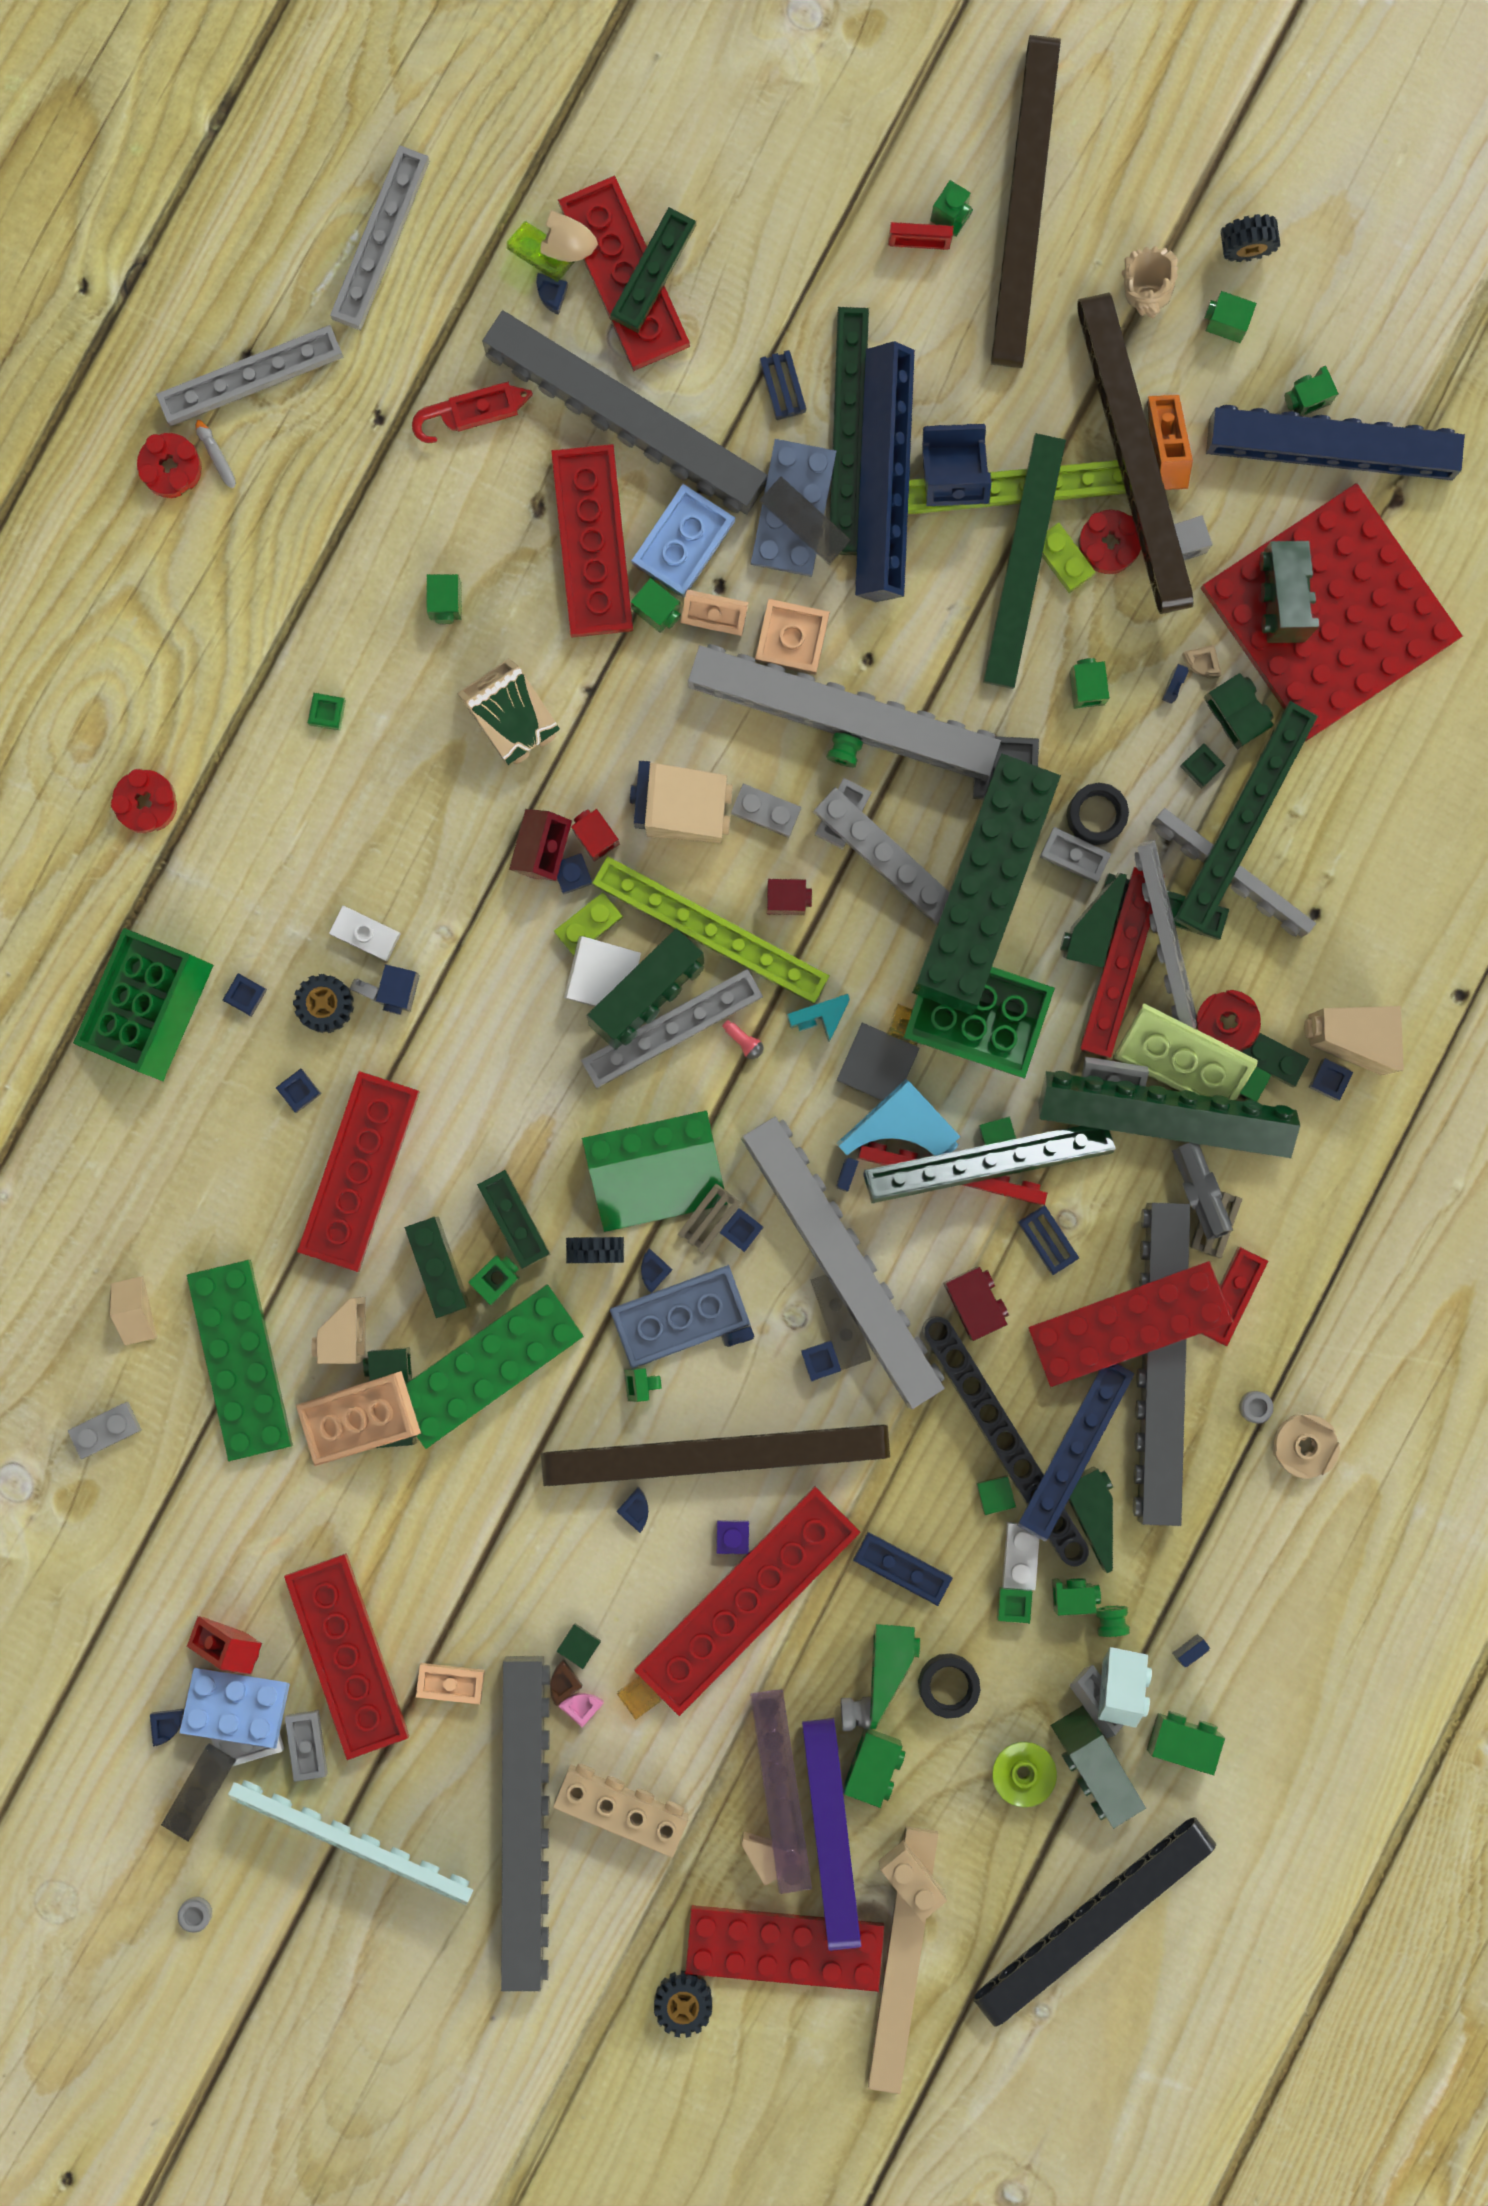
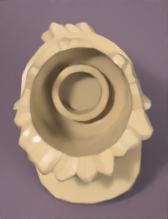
M1156 246L1152 249L1145 247L1143 251L1138 249L1131 252L1130 257L1124 259L1125 270L1122 271L1125 297L1128 303L1136 308L1141 316L1146 314L1152 319L1155 318L1162 307L1170 302L1175 281L1178 277V274H1176L1178 258H1176L1172 251L1168 252L1167 248L1158 249Z

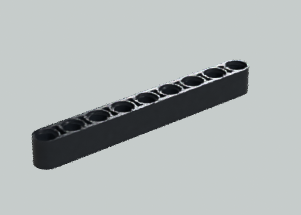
M939 1316L928 1318L922 1326V1334L925 1341L1026 1505H1028L1032 1490L1037 1488L1044 1474L951 1323ZM935 1322H941L946 1329L944 1337L939 1340H933L929 1334V1328ZM953 1349H958L962 1354V1361L956 1367H950L946 1362L947 1353ZM969 1377H976L979 1382V1388L973 1394H966L963 1390L964 1380ZM992 1404L996 1410L995 1417L988 1422L982 1421L980 1418L981 1408L984 1405ZM1002 1432H1010L1013 1438L1012 1444L1006 1449H1001L997 1445V1437ZM1021 1459L1027 1460L1029 1471L1023 1476L1015 1475V1463ZM1064 1508L1061 1513L1063 1518L1062 1527L1059 1530L1052 1531L1048 1540L1064 1563L1077 1567L1087 1560L1089 1549ZM1071 1542L1079 1543V1554L1074 1558H1067L1065 1556L1066 1546Z
M1193 1817L1186 1820L987 1982L974 1995L973 2001L994 2027L1003 2024L1210 1855L1216 1848V1842L1197 1818Z

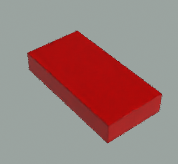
M891 222L888 245L891 247L948 250L950 249L953 237V226Z

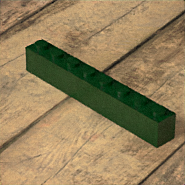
M1065 1071L1045 1072L1039 1099V1119L1285 1158H1292L1301 1126L1297 1110L1285 1105L1274 1107L1262 1105L1253 1100H1246L1244 1102L1229 1100L1221 1095L1210 1097L1198 1095L1189 1090L1181 1092L1171 1091L1156 1085L1145 1087L1135 1085L1129 1081L1113 1082L1103 1080L1097 1076H1075Z

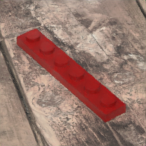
M1136 867L1133 868L1079 1049L1106 1058H1111L1150 928L1149 915L1153 914L1150 901H1145L1142 891V883H1146L1143 871H1138Z
M869 1142L868 1147L860 1146L857 1159L887 1166L916 1160L918 1153L900 1149L899 1154L886 1151L887 1145ZM1009 1176L963 1184V1186L1037 1205H1045L1048 1194L1047 1192L1040 1191L1041 1185L1037 1183L1022 1181L1021 1186L1009 1183Z

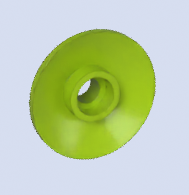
M1023 1741L1013 1743L999 1753L993 1765L992 1778L998 1794L1006 1802L1017 1807L1026 1808L1041 1804L1051 1795L1057 1781V1770L1053 1758L1043 1747L1032 1742ZM1020 1767H1027L1029 1769L1026 1777L1018 1776L1017 1772Z

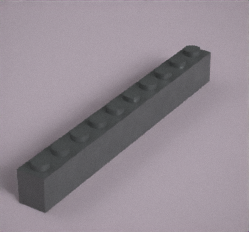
M504 310L500 312L483 338L485 355L493 363L499 366L503 363L512 368V373L522 381L528 382V380H531L539 385L538 389L550 398L556 396L563 400L565 406L573 413L580 415L582 412L592 418L591 422L599 429L613 431L618 435L617 438L626 446L631 448L634 445L644 451L643 454L650 461L656 464L662 462L669 466L671 473L679 479L686 480L688 478L696 483L697 489L709 497H712L714 494L722 499L723 505L732 512L739 513L741 511L748 515L766 487L767 474Z
M1147 1203L1146 1209H1142L1141 1227L1146 1228V1240L1141 1241L1140 1258L1145 1260V1273H1140L1139 1286L1189 1268L1190 1204ZM1187 1339L1140 1355L1142 1356V1368L1137 1369L1136 1384L1138 1388H1141V1400L1136 1401L1135 1407L1136 1419L1140 1420V1433H1135L1134 1441L1135 1451L1139 1452V1465L1134 1466V1483L1139 1484L1138 1497L1133 1498V1515L1138 1516V1522L1143 1525L1181 1526Z
M506 1656L503 1661L501 1991H541L543 1980H548L549 1960H543V1947L549 1946V1927H543V1914H549V1894H543V1881H549V1861H543V1849H549V1828H544V1816H549L550 1798L549 1796H544V1783H549L550 1764L544 1763V1750H549L550 1730H544V1718H549L550 1698H544V1685H550V1665H544V1656Z

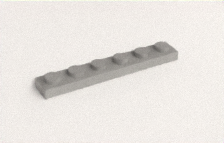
M399 145L330 314L332 320L361 331L430 160L427 155Z
M328 325L157 393L156 396L166 421L171 427L344 357L331 325Z
M836 787L833 788L815 808L813 813L937 926L949 891Z
M1164 808L1152 822L1157 827L1155 829L1156 832L1168 841L1173 839L1182 846L1181 851L1193 860L1198 858L1204 863L1213 844ZM1242 866L1238 867L1231 881V889L1243 898L1247 896L1257 903L1256 908L1267 917L1274 916L1282 922L1281 927L1292 936L1296 937L1299 935L1303 937L1316 925L1313 920Z
M1155 840L1143 842L1137 847L1138 852H1135V862L1138 871H1143L1146 883H1142V891L1145 901H1150L1153 914L1149 915L1150 925L1153 933L1158 932L1160 944L1157 945V954L1160 963H1165L1168 975L1164 976L1165 987L1168 994H1173L1175 1003L1171 1008L1172 1016L1174 1019L1195 1029L1197 1026L1196 1010Z
M746 969L660 1016L649 1024L636 1030V1037L628 1045L624 1046L622 1044L617 1050L608 1045L581 1061L595 1087L599 1088L763 998V995L749 970Z

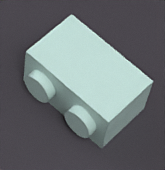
M1113 1647L1109 1648L1102 1662L1098 1720L1136 1728L1141 1718L1147 1717L1150 1698L1145 1697V1693L1152 1677V1669L1147 1667L1148 1655Z

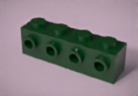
M676 928L587 1014L588 1025L615 1050L622 1044L624 1046L628 1045L636 1037V1030L644 1022L647 1024L652 1022L659 1014V1008L666 1001H673L680 994L681 986L688 979L694 980L700 975L704 969V952Z

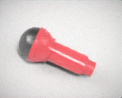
M729 1020L722 1025L725 1032L741 1046L745 1057L756 1059L761 1056L764 1047L759 1039L749 1037L735 1023H731Z

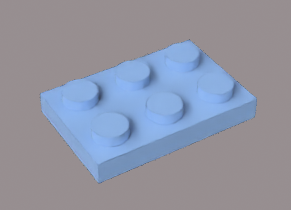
M683 484L631 560L632 565L684 598L686 591L690 590L735 523V517Z
M194 1668L179 1733L276 1749L290 1683Z

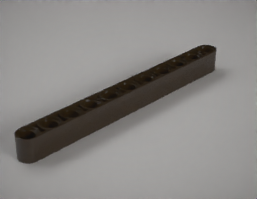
M1029 35L991 365L1022 368L1024 363L1061 38Z
M1108 292L1078 299L1079 321L1157 609L1160 614L1192 608L1194 601L1190 580L1112 295Z
M869 1425L551 1451L541 1453L543 1486H558L890 1458L891 1456L888 1425Z

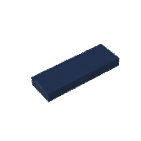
M868 1531L853 1558V1561L936 1606H939L953 1579L949 1574Z

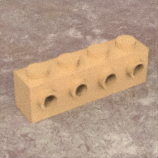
M570 1764L553 1808L673 1858L688 1822V1814L684 1812V1808L681 1805L671 1801L663 1804L654 1800L655 1796L646 1790L637 1789L635 1792L625 1788V1783L615 1777L607 1776L604 1779L594 1775L595 1770L589 1766L577 1764V1767Z

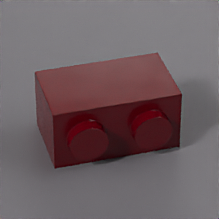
M525 809L509 870L532 879L556 881L572 820L550 811Z
M975 1267L943 1282L971 1341H975L1008 1325L1005 1317H1008L1009 1313L1002 1299L996 1300L991 1291L995 1284L988 1270L982 1272L980 1267Z

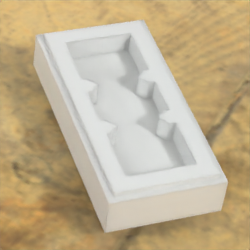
M342 906L329 932L330 935L386 962L401 935L400 932L345 906Z

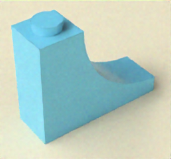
M905 1079L837 1142V1145L846 1155H849L852 1151L868 1142L880 1139H902L924 1147L935 1156L953 1152L959 1145L956 1141L961 1136L922 1094Z

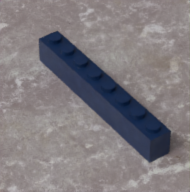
M896 341L866 349L855 595L874 602L904 597L915 350Z
M1222 405L1219 408L1215 407L1209 418L1206 454L1453 481L1462 471L1465 434L1455 433V430L1449 428L1432 431L1424 430V427L1420 425H1408L1405 428L1394 427L1390 422L1367 424L1362 423L1360 419L1356 418L1339 421L1331 420V417L1327 415H1315L1311 418L1301 417L1297 412L1289 411L1274 414L1269 413L1267 409L1254 408L1246 411L1238 410V407L1234 405Z

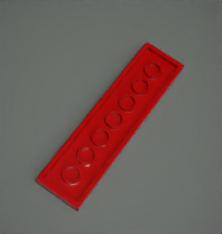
M814 1486L749 1554L634 1668V1671L680 1716L861 1533L860 1530Z

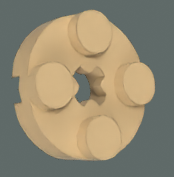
M1311 1414L1293 1415L1280 1425L1275 1434L1273 1455L1281 1467L1291 1475L1303 1479L1317 1477L1321 1474L1324 1475L1334 1467L1338 1460L1340 1446L1339 1442H1337L1335 1430L1329 1422L1321 1417ZM1307 1437H1310L1314 1450L1313 1452L1307 1451L1302 1455L1299 1443L1301 1440L1305 1441Z

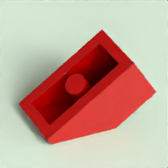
M201 1616L197 1617L187 1644L189 1649L218 1669L247 1674L252 1673L262 1646L260 1641L244 1631Z

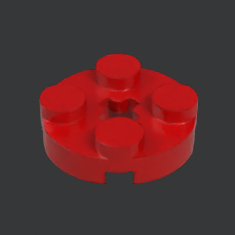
M175 433L153 434L146 439L145 444L139 451L137 470L140 479L154 494L165 498H176L189 488L192 489L197 485L202 472V462L194 445L185 437ZM173 458V462L177 464V467L171 468L169 473H166L162 464L167 459Z
M1109 509L1092 514L1079 535V550L1092 568L1099 573L1116 574L1122 572L1137 559L1141 551L1133 517L1119 510ZM1114 535V538L1118 539L1119 544H1115L1113 549H1108L1107 543H1103L1102 538Z
M134 769L122 777L115 786L111 808L115 812L117 819L134 832L159 831L168 826L176 814L177 801L173 785L161 774L152 770ZM150 794L149 800L152 802V805L149 808L144 806L142 809H139L138 798Z
M1226 990V992L1219 994L1215 993L1209 996L1199 1008L1197 1014L1198 1031L1243 1052L1253 1045L1260 1034V1012L1255 1001L1243 992ZM1230 1015H1234L1235 1023L1238 1025L1235 1028L1224 1029V1023L1220 1021L1221 1018H1229Z

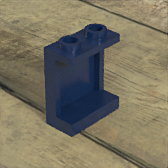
M985 424L923 427L922 457L926 506L990 504L992 482L991 473H988Z

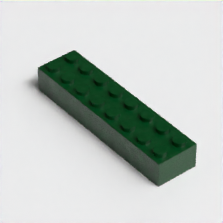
M1001 753L912 993L973 1015L980 1002L1061 775Z

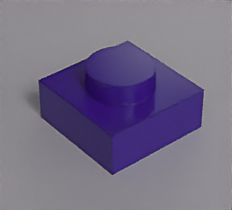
M717 1520V1554H749V1521Z

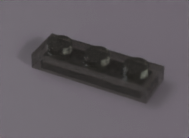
M209 1743L203 1750L161 1826L189 1842L235 1764L236 1759Z

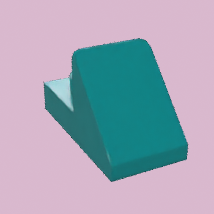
M845 994L787 1014L790 1028L798 1026L799 1031H804L817 1026L816 1020L821 1019L828 1042H830L850 1001L849 995Z

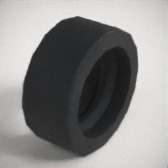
M1098 782L1086 785L1075 794L1068 805L1066 817L1068 826L1075 837L1092 845L1109 843L1122 832L1128 821L1129 808L1127 800L1121 791L1110 784ZM1102 796L1110 800L1114 805L1116 818L1114 824L1108 830L1093 832L1085 828L1080 821V806L1089 797Z
M952 1653L939 1654L930 1659L921 1669L918 1679L919 1693L925 1706L935 1715L946 1719L959 1718L969 1713L977 1704L981 1692L980 1679L972 1664L965 1658ZM944 1667L959 1669L968 1680L966 1696L956 1704L946 1705L940 1703L931 1693L930 1683L932 1677L938 1670Z

